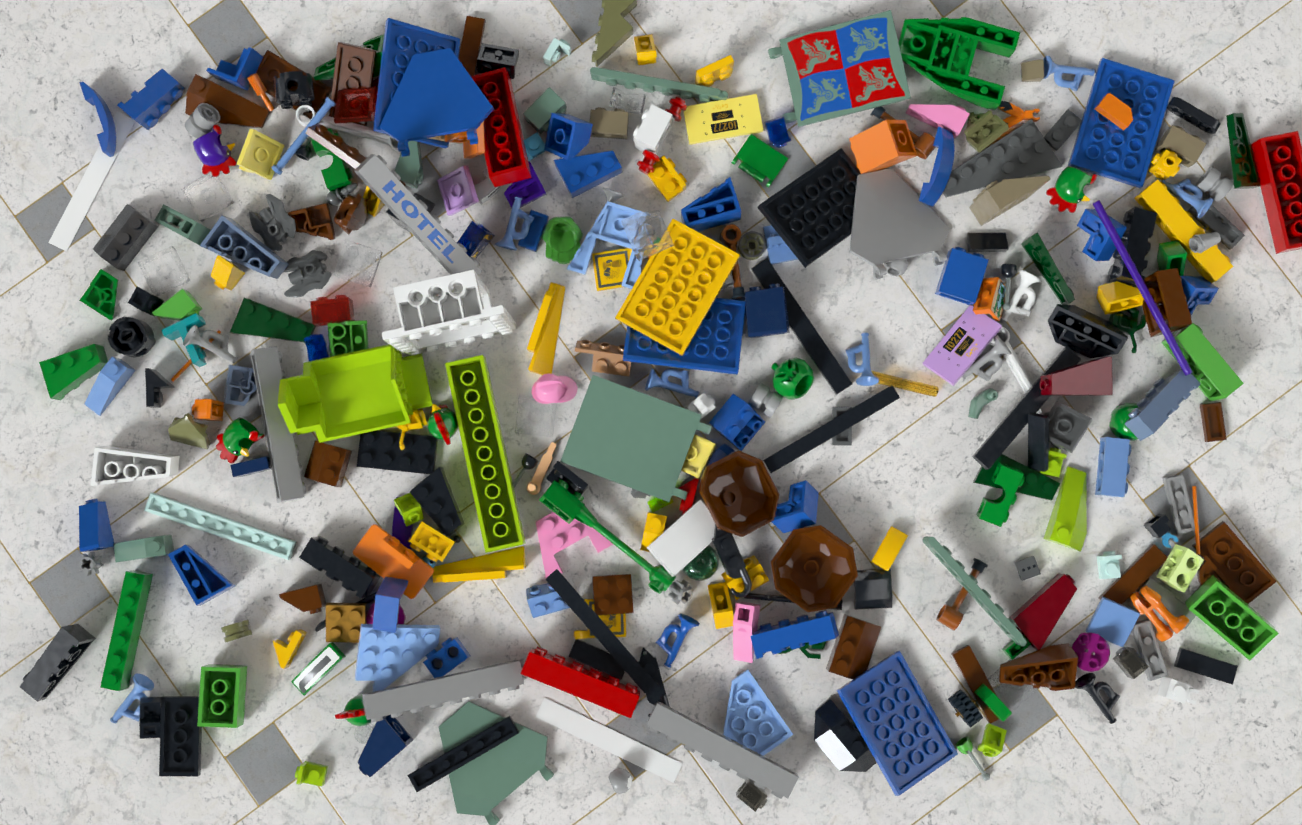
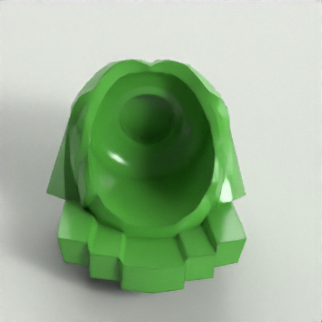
M571 217L551 218L542 235L546 243V258L552 259V261L559 264H568L573 260L574 255L580 248V240L583 237L581 229Z

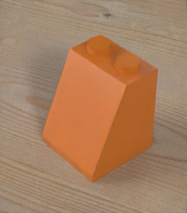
M885 120L849 138L851 150L855 155L857 168L861 174L879 171L918 156L906 120Z

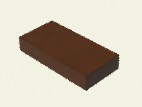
M1221 402L1200 404L1205 442L1227 440Z

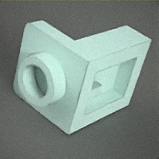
M554 38L543 56L544 63L551 67L553 62L556 63L561 52L570 56V44L563 39L558 40Z
M1105 551L1103 555L1097 556L1099 579L1121 578L1119 559H1122V555L1115 554V551Z

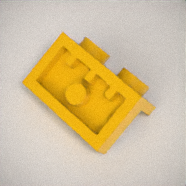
M663 155L661 160L653 165L654 173L649 172L647 175L666 201L669 202L686 190L685 183L687 180L682 173L678 174L676 172L674 162Z
M422 521L408 539L411 542V548L418 552L421 549L428 553L426 557L434 562H437V560L443 562L455 543Z

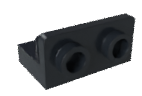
M482 43L477 58L478 73H486L505 67L510 79H514L519 50Z
M559 461L555 463L553 470L546 477L550 483L554 481L559 482V480L565 481L569 485L567 490L572 494L578 492L582 495L588 488V484Z

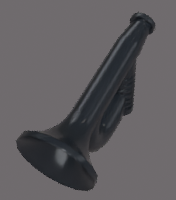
M1087 673L1079 677L1075 682V688L1087 691L1104 716L1109 720V723H1115L1117 719L1114 718L1111 710L1120 698V695L1115 693L1106 682L1102 681L1094 684L1096 678L1094 673ZM1101 689L1109 697L1106 704L1099 695Z

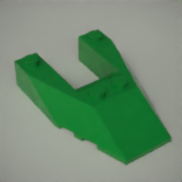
M967 17L929 20V18L905 19L898 43L902 61L942 89L976 106L995 111L1001 103L1005 86L969 76L976 49L1010 58L1016 50L1020 32Z

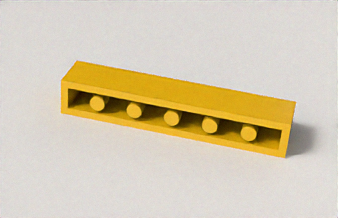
M1157 179L1134 198L1143 209L1157 213L1155 223L1171 241H1179L1187 252L1186 259L1209 282L1217 281L1234 267L1230 263L1229 257L1222 254L1218 249L1217 244L1202 253H1194L1190 249L1189 240L1194 235L1205 234V230L1194 222L1192 215L1181 207L1180 201L1168 192V188L1163 182Z

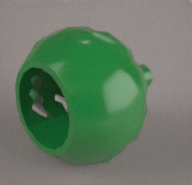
M794 357L784 360L780 365L776 362L773 363L771 367L775 371L773 386L781 396L793 400L803 397L809 391L814 376L812 368L805 360Z

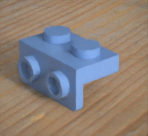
M549 583L534 585L526 589L527 602L533 618L570 608Z

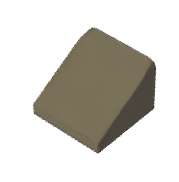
M1043 59L1021 63L1022 82H1041L1044 78Z

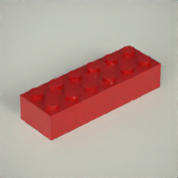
M506 68L471 76L494 108L484 120V155L491 182L494 187L532 178L512 83Z
M1298 131L1260 138L1251 144L1276 254L1302 249V146Z
M539 646L529 651L520 674L628 718L632 717L640 697V691L637 689V686L631 683L626 685L619 683L620 679L610 675L608 678L601 675L602 672L593 668L589 671L583 668L584 665L579 662L565 661L566 658L559 654L554 656L547 654L548 650Z

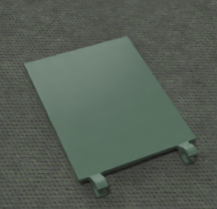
M593 375L560 462L670 502L672 496L685 500L688 492L675 487L696 430L709 434L712 426L701 423L700 418L702 415Z

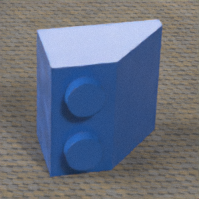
M551 113L544 150L566 160H572L589 143L593 124L569 114Z

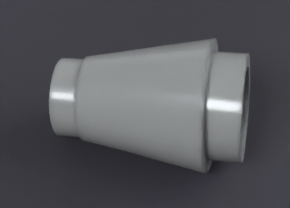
M1218 232L1197 234L1189 240V246L1194 253H1202L1220 243L1221 237Z

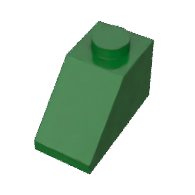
M1178 240L1159 243L1157 253L1159 270L1177 268L1179 275L1183 276L1187 257L1185 249Z

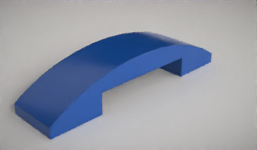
M83 81L79 82L85 100L91 105H95L104 131L97 134L102 152L112 157L116 149V128L112 114L105 101L95 90Z
M938 127L933 146L938 148L930 182H923L919 197L920 202L929 206H934L942 195L948 183L954 162L955 145L953 133L942 127Z

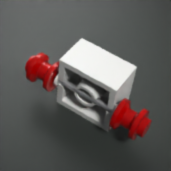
M679 97L669 100L671 104L670 109L663 110L653 104L650 109L646 108L642 116L641 126L637 125L633 136H635L633 139L635 141V148L642 151V154L645 156L643 161L637 162L639 171L644 174L654 173L653 165L655 162L660 161L657 153L672 126V121L680 122L682 119L679 115L680 112L687 109L686 102Z

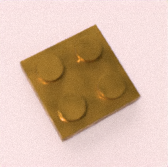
M326 603V642L359 643L361 624H366V603Z

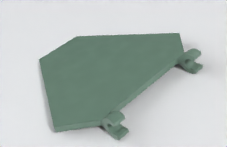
M468 701L439 726L444 753L506 717ZM514 722L520 732L519 734L451 772L449 779L457 814L485 816L489 825H496L500 819L491 810L537 771H540L546 781L551 779L554 773L545 765L548 736Z

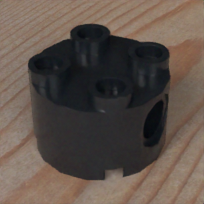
M301 71L280 73V78L273 77L276 102L281 105L282 109H291L293 106L299 105L312 106L315 95L311 74L307 73L304 76Z
M133 317L119 318L109 328V344L120 354L133 358L147 354L155 345L156 340L152 328L146 322Z

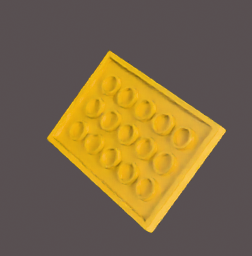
M672 219L615 319L683 356L737 263L740 254Z

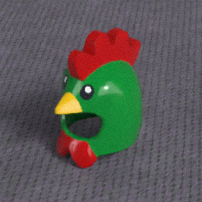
M1066 167L1059 175L1054 188H1049L1046 191V195L1051 196L1049 203L1053 206L1058 204L1059 212L1068 209L1070 213H1074L1079 202L1090 201L1084 195L1083 188L1085 185L1093 184L1097 175L1089 176L1076 168Z
M432 405L427 422L429 432L435 438L444 440L447 445H450V438L455 435L458 429L456 414L447 405Z
M239 417L228 425L224 434L217 435L219 443L216 445V449L221 451V459L234 463L240 455L248 457L250 447L265 435L263 433L260 434L257 428L249 421Z
M362 694L351 698L346 704L344 711L335 715V719H346L355 726H365L372 723L371 719H366Z

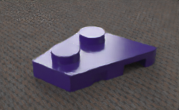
M530 161L528 163L532 178L514 182L504 192L511 209L515 197L522 198L521 208L547 195Z

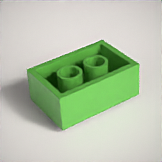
M207 664L201 666L197 726L238 728L244 724L246 665Z

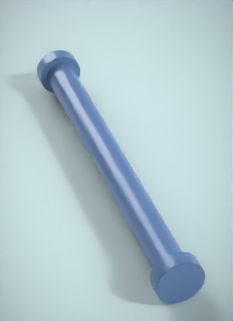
M326 97V102L278 163L271 167L272 170L279 175L282 174V169L308 138V135L305 134L308 127L319 124L332 106L335 107L336 103L331 98Z

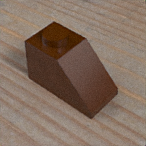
M322 583L279 594L282 600L302 612L310 611V614L321 612V607L326 606Z

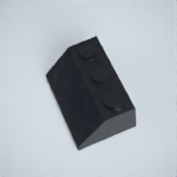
M127 204L94 246L93 250L115 268L125 271L158 226Z

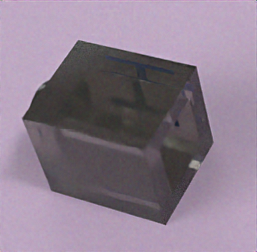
M1122 647L1113 658L1125 675L1132 679L1138 677L1149 667L1136 650L1131 647Z
M749 778L745 780L736 792V796L755 812L758 808L762 809L767 802V793L754 785V782Z

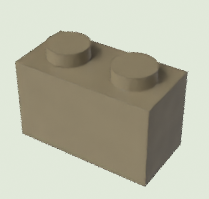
M601 107L595 108V110L591 109L590 123L593 126L590 137L627 140L629 112H625L623 109L606 111L605 108Z
M1172 125L1165 131L1155 150L1161 153L1165 150L1175 152L1178 158L1182 160L1181 164L1189 168L1197 162L1207 143L1203 142L1196 135L1188 134L1182 127Z

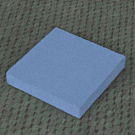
M1102 597L1086 628V632L1098 634L1106 641L1124 647L1140 613Z

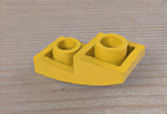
M891 526L871 562L889 571L908 535Z

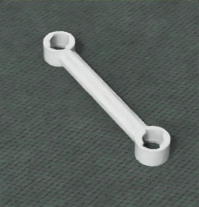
M302 105L296 110V118L303 126H307L310 121H302L300 115L302 116L304 112H309V110L312 111L313 117L316 115L313 108L308 105ZM326 115L319 122V124L327 128L388 144L392 150L399 152L398 148L394 147L391 143L394 141V138L388 134L373 131V128Z
M1002 327L999 332L1005 335L1004 343L1012 353L1011 355H1002L1024 393H1026L1033 383L1008 342L1010 339L1009 331ZM994 339L990 342L993 346L995 345ZM1043 404L1037 413L1048 415L1051 410H1048L1046 405Z

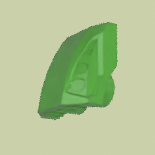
M367 320L328 323L330 357L369 349Z

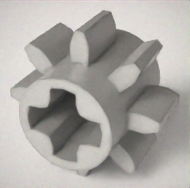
M89 552L88 555L81 554L82 559L76 562L80 567L79 572L86 571L85 576H91L92 572L98 574V569L104 566L100 560L102 556H95V552Z
M684 579L682 582L677 580L671 584L668 596L677 605L680 601L685 604L692 598L693 588Z

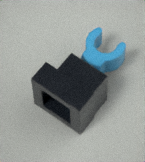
M1157 514L1145 523L1144 527L1153 537L1162 538V543L1165 547L1171 548L1168 540L1171 538L1174 542H1178V538L1168 532L1171 529L1167 525L1170 520L1166 514Z

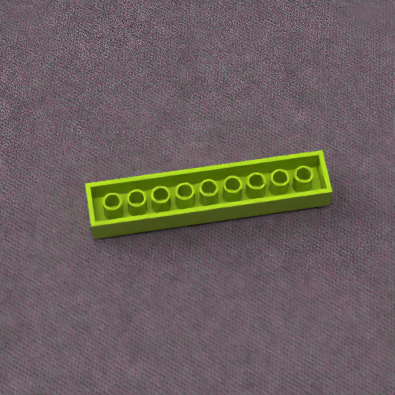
M479 355L445 363L485 553L526 544L486 357Z

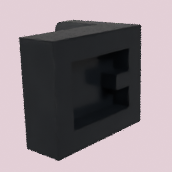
M138 286L128 301L132 306L154 316L152 312L164 302L163 299Z

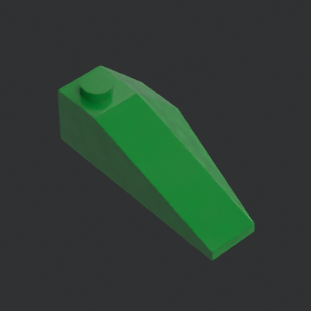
M384 34L363 43L365 48L377 50L373 77L380 75ZM336 57L315 69L313 76L315 80L334 78Z

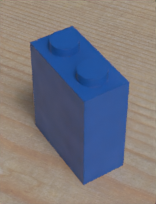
M952 248L948 251L947 261L944 263L935 294L963 304H975L989 260L979 253L970 254L963 248Z

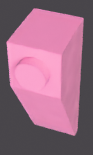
M910 104L906 111V114L936 129L942 127L952 132L954 138L960 134L970 114L966 112L965 108L954 105Z

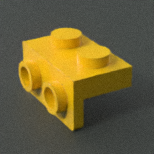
M754 555L743 560L752 582L751 591L769 581L761 564ZM726 572L721 574L730 591L731 588H734L736 592L744 590L745 585L742 578H730Z

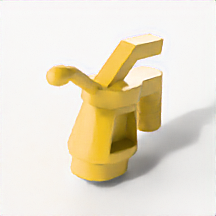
M423 409L413 410L411 423L395 426L402 430L399 441L401 450L405 449L403 444L405 432L412 429H421L427 425Z

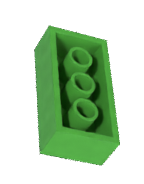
M1192 323L1172 333L1192 370L1191 374L1201 383L1199 389L1209 401L1227 398L1244 384L1206 339L1198 325ZM1164 339L1161 343H1162V344L1165 346V348L1170 352V354L1175 358V356H1174V354H1173L1171 348L1169 347V345H1168L1166 339Z
M1214 575L1185 601L1186 606L1191 612L1249 661L1279 634L1271 623Z

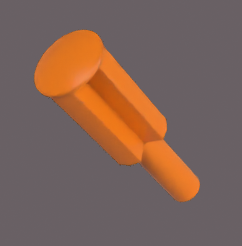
M258 74L250 75L247 79L256 95L261 96L269 111L274 110L272 103L265 93L267 89Z

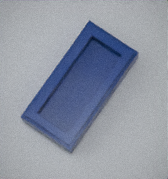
M531 210L529 215L534 217V220L530 225L527 236L519 240L518 246L536 252L549 216Z

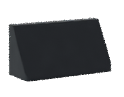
M967 233L968 252H1006L1009 250L1006 233Z

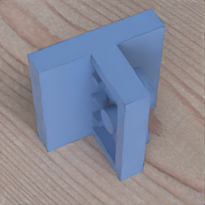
M772 226L763 227L769 262L772 265L798 260Z

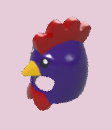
M213 125L212 132L193 141L194 150L200 161L204 164L202 173L207 175L209 172H212L213 177H218L220 171L224 174H229V166H236L237 164L235 159L231 157V150L235 143L222 146L220 141L222 130L219 125Z

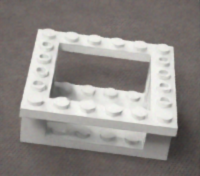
M474 270L394 287L393 290L402 328L381 333L385 342L404 354L411 356L420 354L419 351L427 350V352L437 351L438 347L441 346L446 348L455 347L457 343L463 341L464 344L473 343L476 341V338L483 337V340L494 338V334L509 335L513 333L512 330L517 328L515 321L503 305L492 307L488 288Z

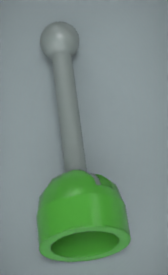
M969 737L960 739L955 745L962 754H969L982 773L983 780H989L990 775L984 771L971 752L973 744Z

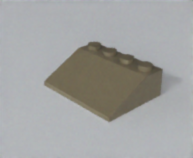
M1050 177L1004 179L999 183L996 180L986 186L987 188L982 190L972 200L974 203L969 208L979 224L983 226L1029 198L1046 184Z

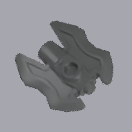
M267 194L266 198L269 207L260 211L259 215L261 218L252 211L249 212V217L254 232L260 234L264 244L273 251H281L282 245L279 242L287 241L288 236L290 238L295 237V219L287 214L284 204L280 199Z
M312 250L303 257L289 259L287 261L289 265L283 273L291 272L288 274V277L294 286L285 291L284 295L286 297H302L308 291L322 289L332 275L331 272H325L327 267L321 262L327 260V255L321 251Z

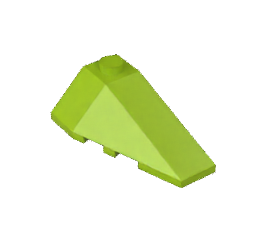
M1067 466L1043 539L1081 552L1087 535L1086 472Z

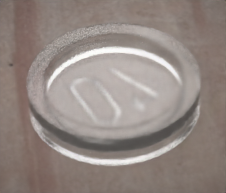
M371 725L358 726L354 732L355 739L359 743H367L373 727Z

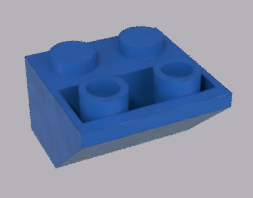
M732 394L709 424L742 451L765 424V421L747 402Z

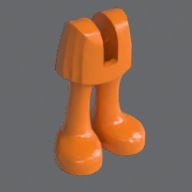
M1147 585L1140 589L1144 598L1138 592L1130 596L1137 612L1141 615L1145 614L1157 630L1156 638L1161 642L1170 639L1173 636V631L1176 634L1179 633L1189 622L1185 615L1176 617L1171 614L1161 602L1162 597ZM1153 608L1166 620L1169 626L1165 625L1158 618Z

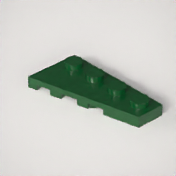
M1243 113L1229 114L1226 117L1234 189L1259 187L1261 185Z
M1037 232L1021 243V245L1060 303L1068 305L1075 300L1074 293L1067 286Z
M244 297L230 333L309 343L316 325Z
M1003 454L1000 455L988 470L981 466L973 481L976 484L1002 489V486L995 484L991 480L997 464L1000 462L1019 469L1024 473L1023 485L1020 488L1018 487L1016 493L1051 501L1060 485L1059 482Z

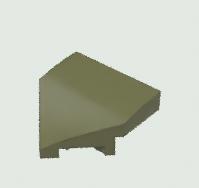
M991 110L983 114L969 112L967 127L964 133L967 142L980 153L1005 133L1009 127L1001 118L993 115Z
M189 413L185 414L183 418H174L168 428L172 441L208 450L210 440L207 433H205L208 427L206 424L194 422L193 416Z

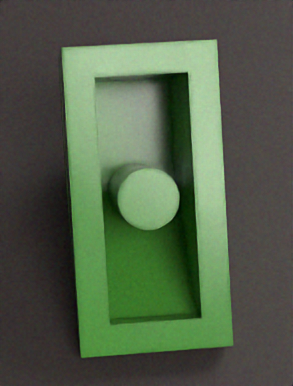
M181 289L152 313L154 316L163 319L183 320L195 313L199 315L202 307L189 291Z

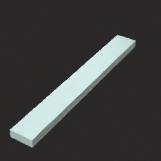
M150 493L144 509L146 512L287 560L291 559L297 543L294 540L156 493Z

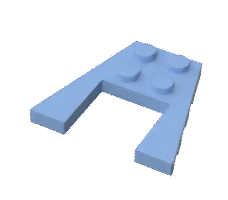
M607 201L567 269L586 275L597 239L632 249L621 285L632 289L642 272L644 212Z

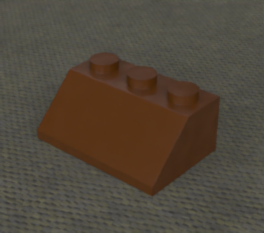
M1178 269L1159 270L1147 276L1144 283L1170 331H1177L1192 324ZM1143 300L1142 307L1150 337L1163 335L1145 300Z
M844 614L838 631L839 636L835 640L826 670L849 679H855L867 671L881 626Z

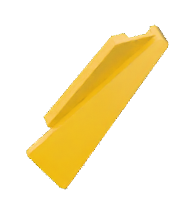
M552 282L544 295L527 347L529 352L534 353L528 370L539 375L552 374L565 294L564 286Z
M521 546L435 566L433 568L434 573L432 574L433 583L507 578V570L526 568L525 548Z

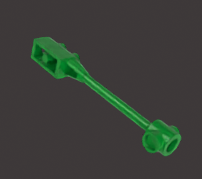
M554 481L539 499L540 502L568 524L575 518L591 528L593 527L649 572L650 583L648 585L653 591L661 594L662 591L665 592L676 576L672 577L662 565L655 567L597 522V519L582 502L584 497L578 492L570 493L567 490L569 485L565 481Z

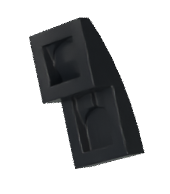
M161 697L140 698V739L160 738Z

